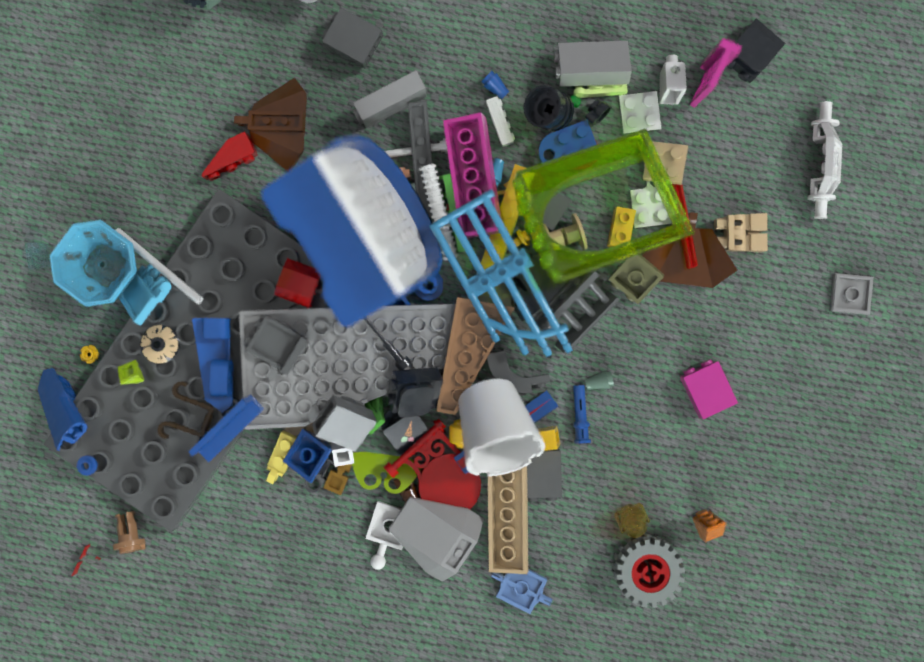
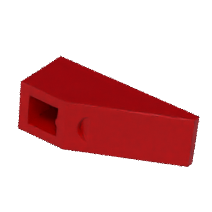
M244 131L228 139L201 176L206 180L213 181L218 179L220 174L225 171L229 173L235 171L238 168L237 166L242 163L249 164L253 162L258 153L249 135Z

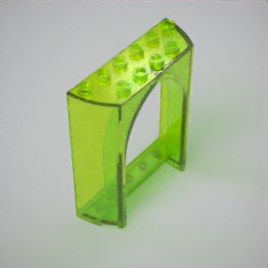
M646 128L517 171L513 180L518 213L525 220L526 232L531 234L533 239L532 245L534 250L538 251L540 255L542 269L546 270L549 279L555 283H562L694 234ZM644 161L673 224L672 226L604 250L579 251L565 247L548 236L543 225V217L549 202L562 190Z

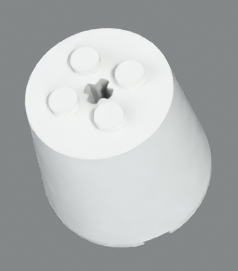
M490 379L472 385L460 395L458 404L465 463L470 473L474 475L487 473V476L511 473L531 464V459L534 456H540L545 448L544 441L512 382L505 379Z

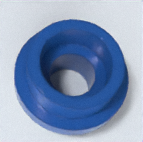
M90 455L81 457L77 462V469L82 475H91L98 467L96 459ZM85 462L89 464L88 469L84 467Z

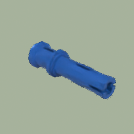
M585 385L573 386L575 422L573 424L575 428L574 443H591L588 432L590 423L587 421Z

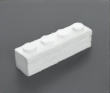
M498 96L486 100V105L501 146L513 144L515 137L513 132H510L511 126L509 121H506L505 117L507 115L505 110H502L501 99H498Z

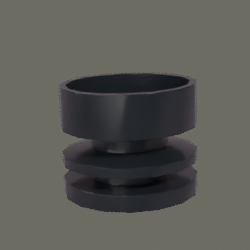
M542 85L531 90L525 98L523 106L524 115L533 126L555 132L567 127L573 118L574 103L565 92Z

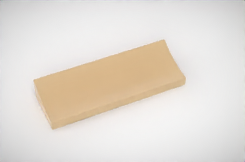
M527 466L511 473L488 476L489 572L528 573Z

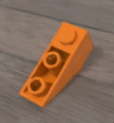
M701 510L696 513L697 516L692 517L699 536L704 542L724 534L725 521L710 510Z

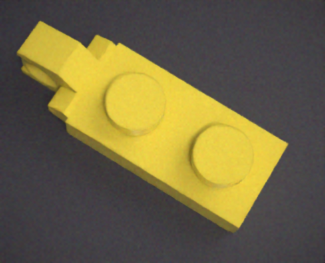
M284 430L280 433L267 464V470L270 472L266 481L274 484L278 476L282 477L289 466L283 460L297 438Z

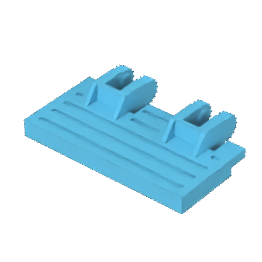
M151 264L146 268L142 265L136 272L134 279L118 297L132 320L140 326L156 304L164 300L172 286L166 277H158L160 272Z

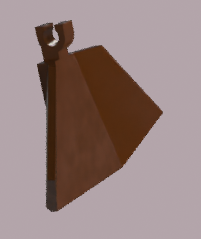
M293 78L254 103L252 109L248 112V116H234V124L248 126L247 130L250 131L251 141L287 172L294 168L304 152L307 93L297 79Z
M690 212L688 216L698 263L697 267L691 269L686 267L679 226L674 224L642 256L664 274L660 282L714 288L738 270L712 229L695 228L698 213Z

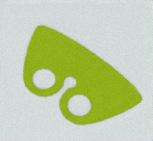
M371 452L353 453V470L359 484L364 489H376L381 484L382 477L380 474L386 472L387 477L384 479L385 489L389 493L398 494L403 492L415 480L417 475L408 464L404 463L397 469L399 474L394 477L400 480L401 485L398 489L393 490L388 485L392 476L383 466L388 462L390 464L394 463L400 456ZM369 474L376 476L377 479L376 483L372 486L364 482V478Z

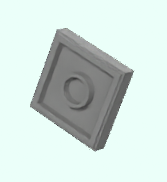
M833 273L830 311L870 315L874 277Z

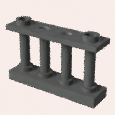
M584 265L548 303L556 320L562 315L572 326L565 334L572 349L619 301V298L609 291L604 293L594 282L599 275L587 265ZM588 287L599 298L592 307L581 296ZM574 301L586 312L578 321L567 310ZM543 310L533 318L538 328L542 331L552 328ZM558 341L555 346L566 355L567 352L563 349L560 341Z

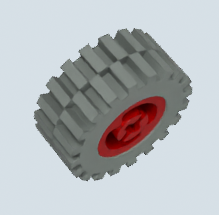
M640 534L634 535L635 539L631 540L628 538L625 540L627 544L625 546L621 544L618 548L620 550L619 554L615 553L614 555L616 560L612 566L615 571L613 573L614 578L627 599L630 598L634 604L637 605L639 602L641 607L647 608V604H650L652 608H656L657 602H660L664 606L667 604L665 599L670 597L673 600L676 598L673 592L676 590L680 593L682 589L679 585V582L684 583L685 577L682 575V573H685V567L681 564L683 562L682 558L665 539L662 540L657 535L654 537L650 534H645V537H641ZM647 559L659 561V564L655 565L652 561L648 560V565L652 569L650 570V576L654 580L652 583H642L639 581L640 578H644L645 581L651 582L650 577L647 575L648 566L644 562Z

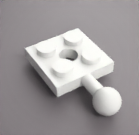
M377 501L365 538L380 543L377 554L372 556L370 561L371 566L377 570L385 566L384 554L387 546L399 550L403 548L402 544L384 525L386 521H394L402 508Z

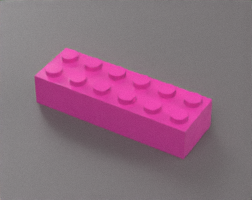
M482 113L443 120L456 209L492 189L495 196L490 200L501 218L486 117ZM484 203L473 209L487 235L500 233ZM467 213L458 217V223L467 239L479 237Z

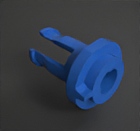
M437 273L430 279V282L434 285L432 290H427L425 286L421 285L414 289L416 295L426 301L437 299L443 292V279L440 274Z

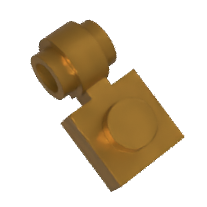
M352 464L336 466L338 471L332 469L323 488L342 495L349 476L344 475V473L350 472Z

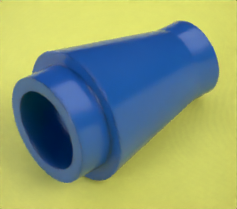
M493 71L481 81L484 84V88L497 95L501 100L509 92L499 75Z

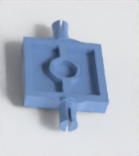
M528 569L527 574H502L495 572L491 574V577L501 581L496 597L531 614L534 606L539 601L548 606L552 603V598L543 595V588L547 578Z

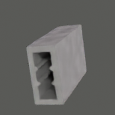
M628 41L558 43V50L554 51V63L558 64L555 67V78H559V86L629 84L632 69Z
M416 70L354 102L356 109L353 112L359 124H364L368 128L407 108L408 102H418L426 98V88Z

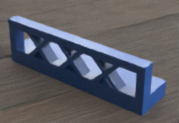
M252 395L245 397L189 453L192 456L200 453L210 462L264 408Z

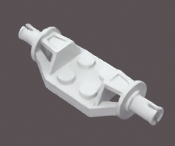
M830 101L820 102L819 119L811 122V126L814 127L813 141L823 144L822 150L823 155H825V162L822 163V174H824V177L811 179L810 195L807 196L808 200L815 201V219H827V202L836 199V195L832 194L841 182L842 142L834 127L839 125V121L832 119L833 103ZM820 127L824 130V136H820Z

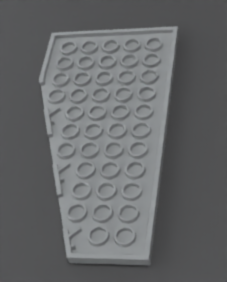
M456 303L390 305L367 316L387 341L389 340L403 357L408 356L412 363L404 370L437 367L440 374L444 372ZM331 308L239 311L243 399L252 395L264 408L245 430L310 425V423L316 420L332 395L338 397L347 396L365 404L370 400L388 394L389 379L392 378L393 371L398 370L395 366L398 362L383 346L382 340L364 319L350 327H344L339 323ZM265 315H268L308 338V343L288 376L250 352H245L247 346L244 343L249 334L252 336L255 334L257 329L254 326L260 317L264 319Z

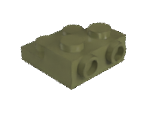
M634 250L611 274L609 280L614 288L620 289L625 293L627 299L639 304L661 281L664 274Z

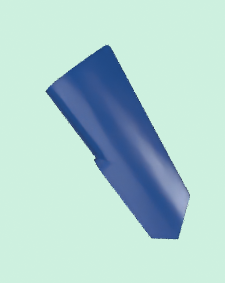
M193 318L192 323L205 400L223 413L233 405V361L230 359L231 319Z
M55 369L43 370L38 393L55 447L59 451L63 440L74 444L86 432L87 425L73 402L76 399V394L71 384L65 378L58 375Z

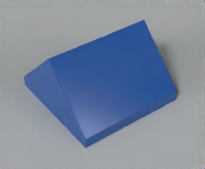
M302 428L283 462L309 483H312L332 448L328 441L318 438L314 433Z

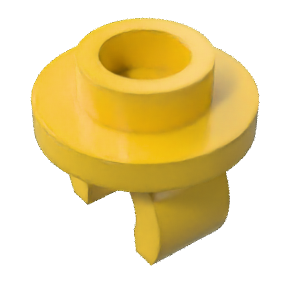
M518 229L516 231L518 237L513 240L516 247L522 243L525 246H529V240H531L529 234L525 230L521 231Z

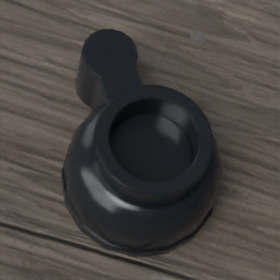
M596 99L588 108L589 113L585 118L592 124L595 122L600 123L609 114L612 106Z

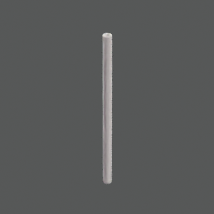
M120 228L115 230L133 243L135 252L195 303L200 304L203 298L124 231Z

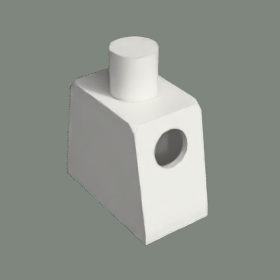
M668 55L660 72L659 104H679L687 90L685 63L678 62L677 55Z

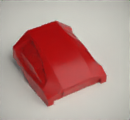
M287 258L274 295L310 308V303H312L313 295H315L314 292L321 276L316 268Z

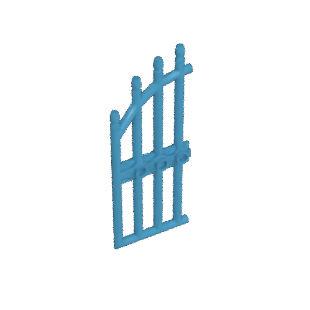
M492 189L429 225L486 330L491 335V339L495 343L500 341L499 335L495 331H501L512 336L521 353L526 355L529 351L527 346L524 345L522 338L536 339L543 353L548 357L552 355V352L544 338L556 335L563 345V349L567 353L572 351V347L564 332L569 331L566 323L559 325L528 269L534 266L528 253L524 248L521 250L517 249L490 200L495 196ZM482 203H484L512 254L503 260L500 259L473 210ZM467 213L494 262V265L485 270L456 219ZM448 223L452 226L477 272L475 276L469 279L465 276L440 230L441 227ZM522 272L549 321L551 329L540 331L511 279L512 277ZM505 282L531 331L517 330L494 287ZM485 292L489 293L506 325L488 317L478 299L479 295Z

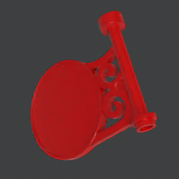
M440 419L433 420L432 422L435 425L394 463L390 464L388 462L383 466L394 478L399 474L397 469L404 463L408 464L417 475L421 499L471 509L477 502L481 492L480 475H474L470 472L465 474L455 461L454 457L461 452L444 435L443 432L446 426ZM436 439L443 440L455 454H443L445 447L440 442H436L433 445V448L439 446L440 450L436 453L433 452L431 449L432 442ZM416 452H420L424 455L425 462L423 464L418 463V460L422 461L421 456H416L414 463L409 458Z

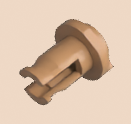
M135 511L126 512L129 534H127L125 515H115V518H117L119 543L113 545V550H119V554L145 550V539H139L137 523L134 519Z

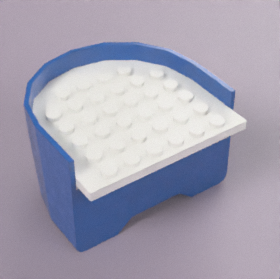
M359 135L339 138L262 190V198L279 226L293 231L324 281L323 297L339 323L344 327L352 326L423 285L440 270L443 262L441 248L429 227L432 221L425 207L401 169L382 148L369 138Z

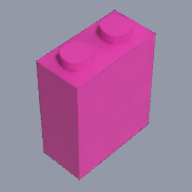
M711 359L700 363L701 367L697 369L691 367L683 371L684 375L680 376L700 419H706L738 404L719 361H712Z

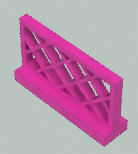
M723 38L703 60L700 68L705 70V73L690 106L696 107L715 89L723 69L739 54L741 46Z

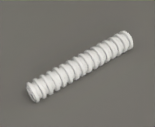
M436 164L422 166L419 168V171H422L421 177L424 179L422 183H425L424 189L427 191L425 195H428L427 201L430 203L428 207H431L430 213L433 214L431 218L436 222L448 215V212L445 211L447 207L444 206L445 200L442 199L444 195L441 194L442 188L439 187L441 183H438L439 176L436 175L438 173L437 170L435 171ZM448 223L441 227L440 230L454 256L457 258L459 254L456 253L457 247L454 246L456 242L453 241L454 236L451 234L453 230H450L451 225ZM442 250V251H441V254H443L442 260H444V261H445V260H448L447 257H446V255L444 254V252H443V250Z

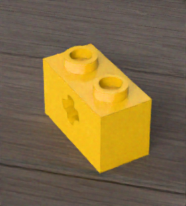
M616 207L614 209L607 247L622 250L629 248L636 210Z

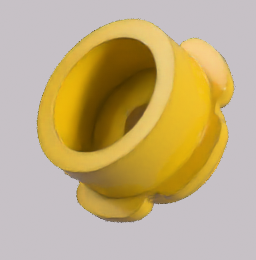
M93 345L82 347L81 360L83 362L86 361L87 364L94 363L99 357L97 348Z

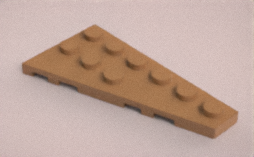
M457 297L442 377L443 384L436 412L456 415L459 409L458 400L460 395L471 387L495 345L472 302L467 298ZM480 301L490 319L506 325L494 303ZM504 305L508 314L511 315L515 307ZM495 331L496 333H498V335H500L501 331Z

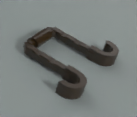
M181 381L174 384L172 393L177 399L208 410L201 426L202 430L198 432L184 425L165 421L157 429L158 435L163 439H169V434L164 432L166 425L198 437L206 435V431L209 430L213 419L212 414L215 412L213 406L181 395L178 391L179 387H186L189 384L188 382Z

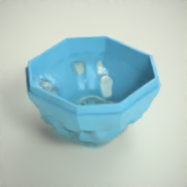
M102 220L73 224L50 254L54 284L85 307L115 302L134 279L137 272L133 243Z

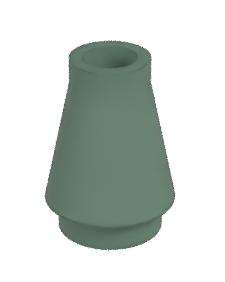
M605 370L591 378L585 379L588 390L610 389V387L615 386L611 371L606 372Z

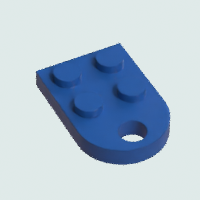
M588 120L548 134L541 141L538 149V156L542 165L555 172L567 170L601 156ZM550 150L554 153V158L546 160L543 153Z

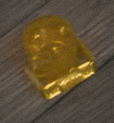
M641 503L628 504L621 507L622 510L614 514L622 534L625 532L626 535L637 538L644 535L647 531V523L650 520Z

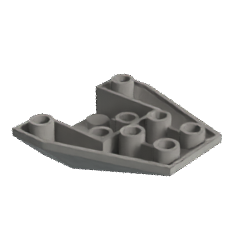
M409 497L389 527V531L426 573L440 581H444L458 572L478 542L484 518L468 508Z

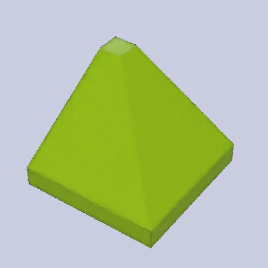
M136 360L117 367L121 385L144 382V377Z

